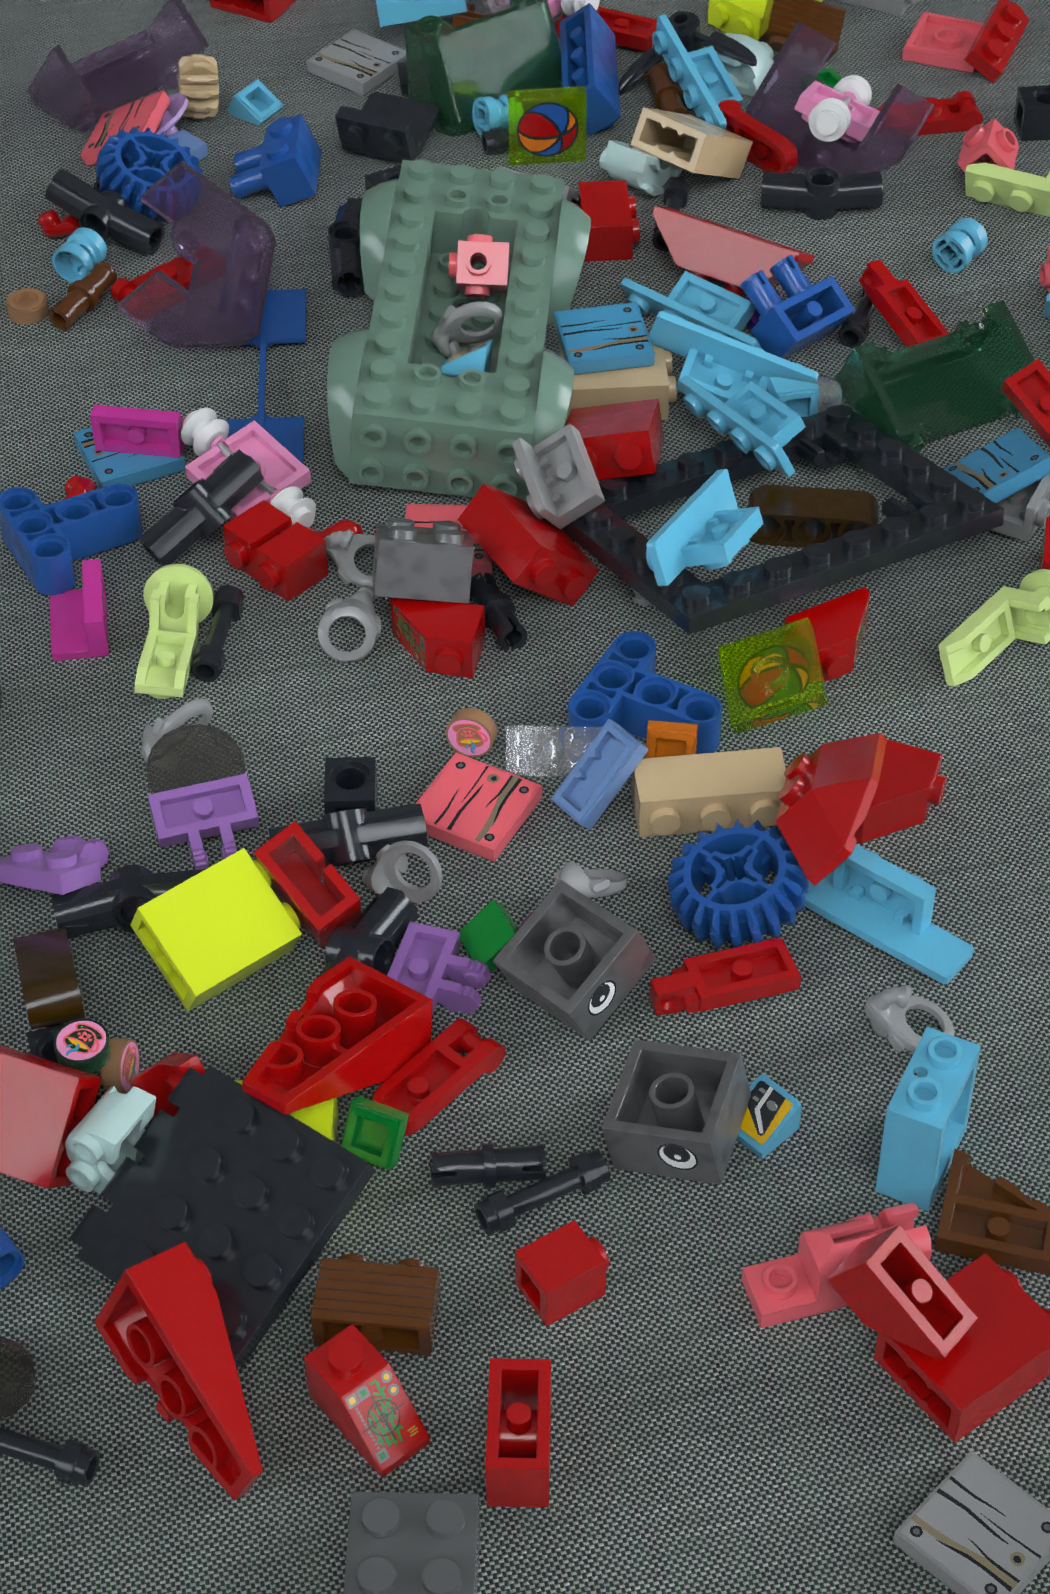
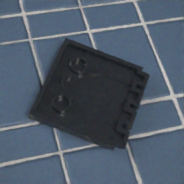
M209 1066L203 1075L189 1067L167 1098V1101L179 1109L174 1117L161 1109L158 1111L134 1145V1148L146 1156L141 1165L129 1157L124 1159L100 1194L113 1205L106 1213L93 1204L70 1236V1239L82 1246L76 1257L115 1284L118 1283L126 1269L186 1242L195 1258L202 1260L210 1271L235 1364L243 1368L376 1170L363 1159L289 1114L284 1115L242 1091L241 1084L215 1068Z

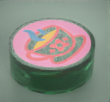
M92 1019L73 1020L63 1025L54 1037L53 1046L58 1064L86 1073H92L102 1068L111 1056L109 1033L105 1026L98 1021Z

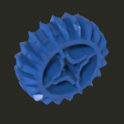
M132 127L129 133L119 130L116 136H109L102 150L99 151L95 171L96 180L100 184L99 191L104 192L109 189L117 191L124 200H127L130 209L152 219L158 217L166 223L170 217L179 219L183 213H189L190 209L194 206L202 189L203 170L198 166L199 158L190 155V147H181L178 138L171 140L165 137L164 131L160 135L152 133L149 127L145 132H140L137 128Z
M737 818L733 828L724 829L717 822L714 833L707 835L698 831L697 844L683 843L682 857L672 858V874L668 875L669 880L667 884L671 895L669 898L673 912H676L679 922L685 931L692 930L699 943L711 938L712 943L719 949L727 941H732L733 946L739 947L742 946L743 941L752 940L754 943L762 942V936L766 934L779 938L781 932L780 924L794 926L795 918L797 917L796 911L804 910L805 894L808 893L809 880L806 878L777 826L765 831L764 826L757 820L749 828H746ZM770 871L777 875L772 885L767 884L765 876ZM705 883L710 884L711 892L706 897H703L700 892Z

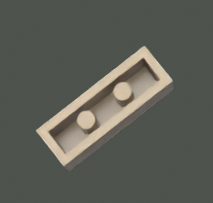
M781 747L642 759L632 772L631 796L639 837L696 833L698 831L714 832L717 822L724 829L733 828L737 818L746 828H749L757 820L764 827L777 826L775 820L781 801L778 799V795L786 781L784 776L786 767Z

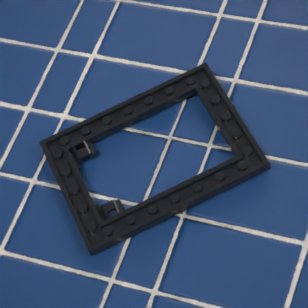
M834 405L828 407L824 412L801 417L806 427L792 438L787 445L783 446L782 449L790 462L804 459L812 466H818L821 469L841 464L846 457L908 499L906 505L894 497L888 498L886 502L882 503V514L888 517L882 523L862 530L848 531L841 537L821 544H810L803 550L783 557L769 558L762 564L742 571L728 572L723 577L703 583L684 568L668 586H658L654 571L649 568L646 560V544L649 540L625 522L622 517L693 495L720 469L728 470L731 482L767 470L761 465L751 450L745 454L736 446L733 440H724L718 442L714 447L699 452L683 453L677 459L658 464L655 474L603 479L599 485L605 502L563 527L562 530L690 635L1002 526L1004 522V508L931 462L927 457L911 449L901 440L891 436L876 424L868 421L850 407Z

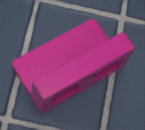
M94 405L90 414L95 450L181 458L186 446L181 440V430L185 418L181 417L180 412Z
M100 559L82 561L83 589L69 590L59 595H50L51 653L54 661L109 656L106 590Z

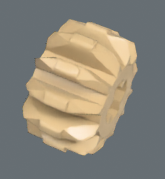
M191 54V56H182L178 62V93H184L189 101L183 114L184 117L206 119L207 117H215L218 113L217 61L213 56Z

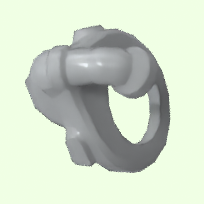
M471 302L456 308L450 305L441 315L437 326L433 328L431 334L432 344L436 346L440 354L447 358L462 352L458 342H478L494 335L502 328L504 316L501 308L489 302ZM486 316L493 320V324L483 331L475 332L474 330H464L461 328V324L470 317Z
M351 530L333 532L330 536H326L324 540L326 541L327 555L330 556L338 568L337 574L345 585L352 583L360 588L370 586L373 589L372 576L358 570L355 566L354 556L364 547H374L375 536L367 534L354 535V532Z
M370 586L361 587L347 599L336 598L325 607L326 611L319 622L317 630L318 642L324 653L336 661L350 663L363 659L372 651L378 635L381 634V618L376 615L373 603L375 599L374 590ZM340 618H352L362 624L366 636L360 648L351 652H343L333 647L329 641L328 633L332 624Z
M203 698L195 699L182 705L166 718H157L154 726L146 723L142 732L143 745L141 746V755L147 765L159 768L161 772L173 773L186 770L188 767L177 753L173 752L170 757H166L164 753L188 743L208 725L214 713L210 702ZM203 714L202 718L191 728L183 732L177 731L190 718Z
M405 840L384 846L376 853L377 861L373 865L368 866L362 874L364 884L371 891L382 894L387 887L403 891L405 896L413 903H421L431 899L439 891L443 880L442 868L435 854L427 847L415 841ZM405 853H414L427 863L431 873L430 883L427 886L415 887L402 878L400 873H405L408 869V858Z
M572 861L567 862L562 869L557 870L554 884L555 886L561 879L588 898L604 897L623 891L627 886V876L615 870L582 869L580 865Z
M893 986L884 989L877 995L870 996L866 1000L864 1009L871 1027L879 1037L888 1038L889 1043L897 1052L906 1049L914 1053L922 1037L916 1034L906 1022L905 1014L910 1009H921L932 1014L941 1025L942 1032L955 1035L953 1023L948 1015L938 1005L927 999L911 995L912 987Z

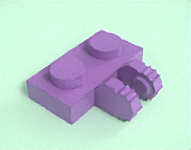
M247 773L148 795L149 807L159 847L189 842L195 870L207 869L209 867L207 852L203 849L201 839L220 835L222 858L225 859L237 852L232 832L259 826V817Z
M67 835V837L56 839L50 852L43 851L40 844L15 846L11 849V855L0 858V883L63 895L101 881L100 869L105 867V863H108L107 859L110 851L102 840L88 839V841H84V838L76 835Z
M409 922L387 976L432 999L433 1016L438 1002L449 1011H461L463 1014L475 1013L477 1007L480 1006L482 998L477 992L478 990L474 988L479 990L480 988H485L492 973H490L487 965H484L483 962L457 956L461 946L460 932Z

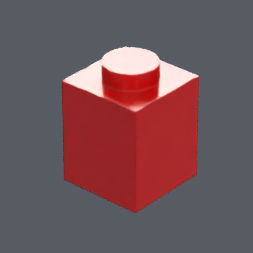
M575 1220L515 1251L516 1286L546 1327L606 1295V1269L609 1267L607 1253L599 1240L594 1236L588 1238Z

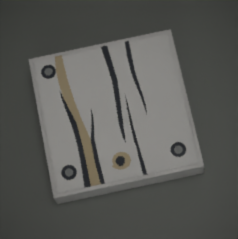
M353 29L307 59V72L364 96L398 73L397 62L410 59V52Z
M971 1450L894 1532L893 1544L956 1594H1020L1050 1561V1510Z

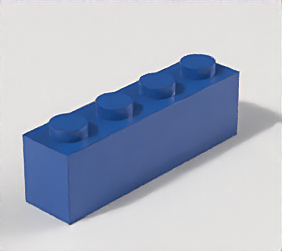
M588 3L559 22L563 105L575 114L579 125L590 137L599 130L610 128L621 117L615 34L594 7Z

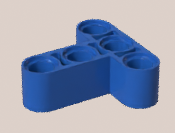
M127 484L109 485L45 506L34 491L25 487L9 488L0 493V528L3 542L35 589L45 595L63 594L74 587L76 579L73 561L137 540L143 532L138 492L133 486Z
M628 631L620 634L613 641L571 696L568 702V742L574 751L583 754L608 719L618 723L630 734L646 739L648 721L652 720L698 724L696 754L714 753L720 745L722 705L716 696L655 674V640L645 632Z

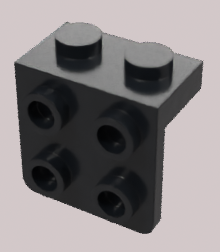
M374 92L370 94L361 110L340 106L335 115V120L343 150L402 163L403 160L414 161L436 124L440 112L439 107L435 104Z

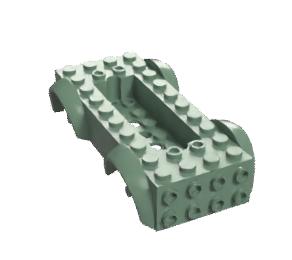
M403 160L399 179L381 182L365 191L360 212V254L365 294L374 300L369 328L350 331L334 340L329 353L327 369V404L334 460L338 468L349 479V483L471 498L475 496L483 483L524 501L527 500L526 497L530 493L527 484L515 469L514 461L517 459L512 442L522 438L534 447L562 429L565 425L574 383L573 366L560 355L544 349L547 325L554 323V311L569 310L583 266L591 228V218L578 205L563 199L565 179L553 178L546 174H518L505 169L495 171L477 169L463 164L451 166L435 164L426 160ZM482 234L492 236L493 242L509 243L507 293L490 292L489 298H470L465 296L464 290H457L456 278H449L448 273L449 253H458V240L467 241L468 235ZM477 263L472 267L476 270H481L485 265ZM471 302H489L501 308L504 320L502 328L497 333L478 342H458L461 351H465L492 339L493 350L490 371L481 372L476 369H466L458 377L443 375L441 373V366L446 361V358L432 344L431 334L450 305L455 306L460 303L467 304ZM474 316L465 320L461 324V328L479 332L489 328L493 324V320L486 316Z

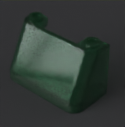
M509 0L511 8L454 28L438 16H425L420 21L405 26L408 99L435 104L439 107L440 116L433 128L447 136H461L476 131L472 119V109L474 101L478 97L491 96L494 99H498L503 94H516L522 103L524 112L535 105L554 102L563 98L561 50L548 0Z
M1004 300L986 305L983 308L986 317L980 322L969 325L967 320L962 321L957 325L953 333L889 353L886 346L877 349L874 341L854 347L835 378V384L841 396L856 413L876 424L891 436L901 440L911 449L919 452L928 443L1012 415L1016 419L1023 418L1024 416L1001 390L1004 380L1035 360Z

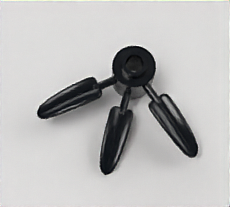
M678 11L668 17L687 52L705 48L704 46H713L715 51L747 65L757 66L756 56L747 47L733 38L719 32H713L710 37L702 34L700 20L694 13ZM654 48L641 55L628 68L619 81V95L630 89L648 73L651 67L659 64L664 59L663 55L657 54ZM683 97V100H682V101H683L685 107H686L688 110L692 111L693 108H692V109H689V108L687 107V105H686V103H685V101H684V97Z

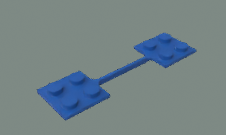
M282 289L224 292L222 345H255L260 348L258 412L255 416L247 419H223L229 425L228 437L255 420L304 464V416H268L265 413L267 349L274 344L289 345L306 342L307 290Z

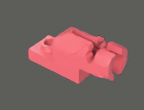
M911 1202L884 1208L876 1217H872L871 1212L844 1222L803 1231L799 1237L798 1254L743 1267L741 1281L760 1328L848 1307L847 1303L827 1279L860 1242L898 1225L902 1227L928 1260H930L932 1246L928 1228L926 1225L914 1228V1218L918 1217L919 1213L916 1204Z

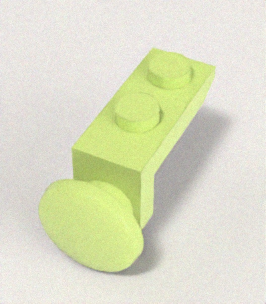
M978 163L967 166L965 170L966 196L980 202H991L1011 207L1016 211H1027L1050 217V171L1046 178L990 163Z
M169 564L157 569L149 577L144 587V602L150 612L149 631L138 664L134 693L149 694L158 699L183 698L193 662V655L198 643L199 623L206 619L213 606L212 587L208 579L199 570L185 564Z
M1039 569L1026 575L1022 579L1019 589L1003 586L938 645L947 685L955 687L973 679L1015 639L1044 645L1050 641V570Z

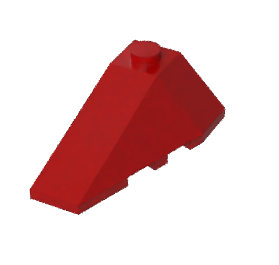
M349 956L311 983L306 991V1001L299 1011L292 1010L286 1019V1029L277 1041H272L268 1044L243 1079L242 1091L286 1115L386 1081L431 1042L433 1000Z
M183 1242L126 1269L94 1321V1324L130 1380L135 1385L146 1381L160 1397V1400L157 1401L156 1410L165 1421L169 1423L174 1419L180 1420L188 1429L191 1451L235 1501L247 1493L261 1475L263 1469L210 1271L202 1260L195 1258L186 1242Z

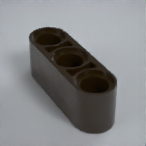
M762 485L755 488L750 493L748 499V508L759 507L763 520V525L750 539L762 545L805 548L810 544H821L841 537L848 531L862 530L879 523V503L875 496L864 491Z
M66 927L13 938L31 1030L85 1019Z

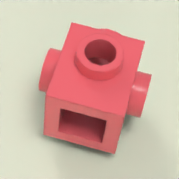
M995 118L983 126L981 124L975 125L964 135L962 139L963 145L957 162L964 172L968 165L978 163H990L1014 169L1019 148L1017 139L1010 129L1003 128Z
M482 234L468 235L467 241L458 240V253H449L448 273L449 278H456L457 290H464L465 296L470 298H489L490 292L507 293L509 243L493 242L492 236ZM477 263L485 265L481 270H476L472 266Z

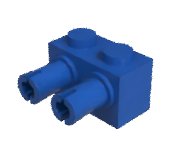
M302 114L291 118L282 117L273 121L266 127L263 144L234 154V164L238 173L230 176V186L237 199L269 189L279 206L283 207L316 195L322 150Z
M793 255L778 261L770 269L771 274L779 282L789 299L782 300L763 270L752 274L740 284L741 289L750 298L760 314L759 322L750 331L765 352L783 359L832 334L855 311V308L833 276L817 284H811L799 268Z

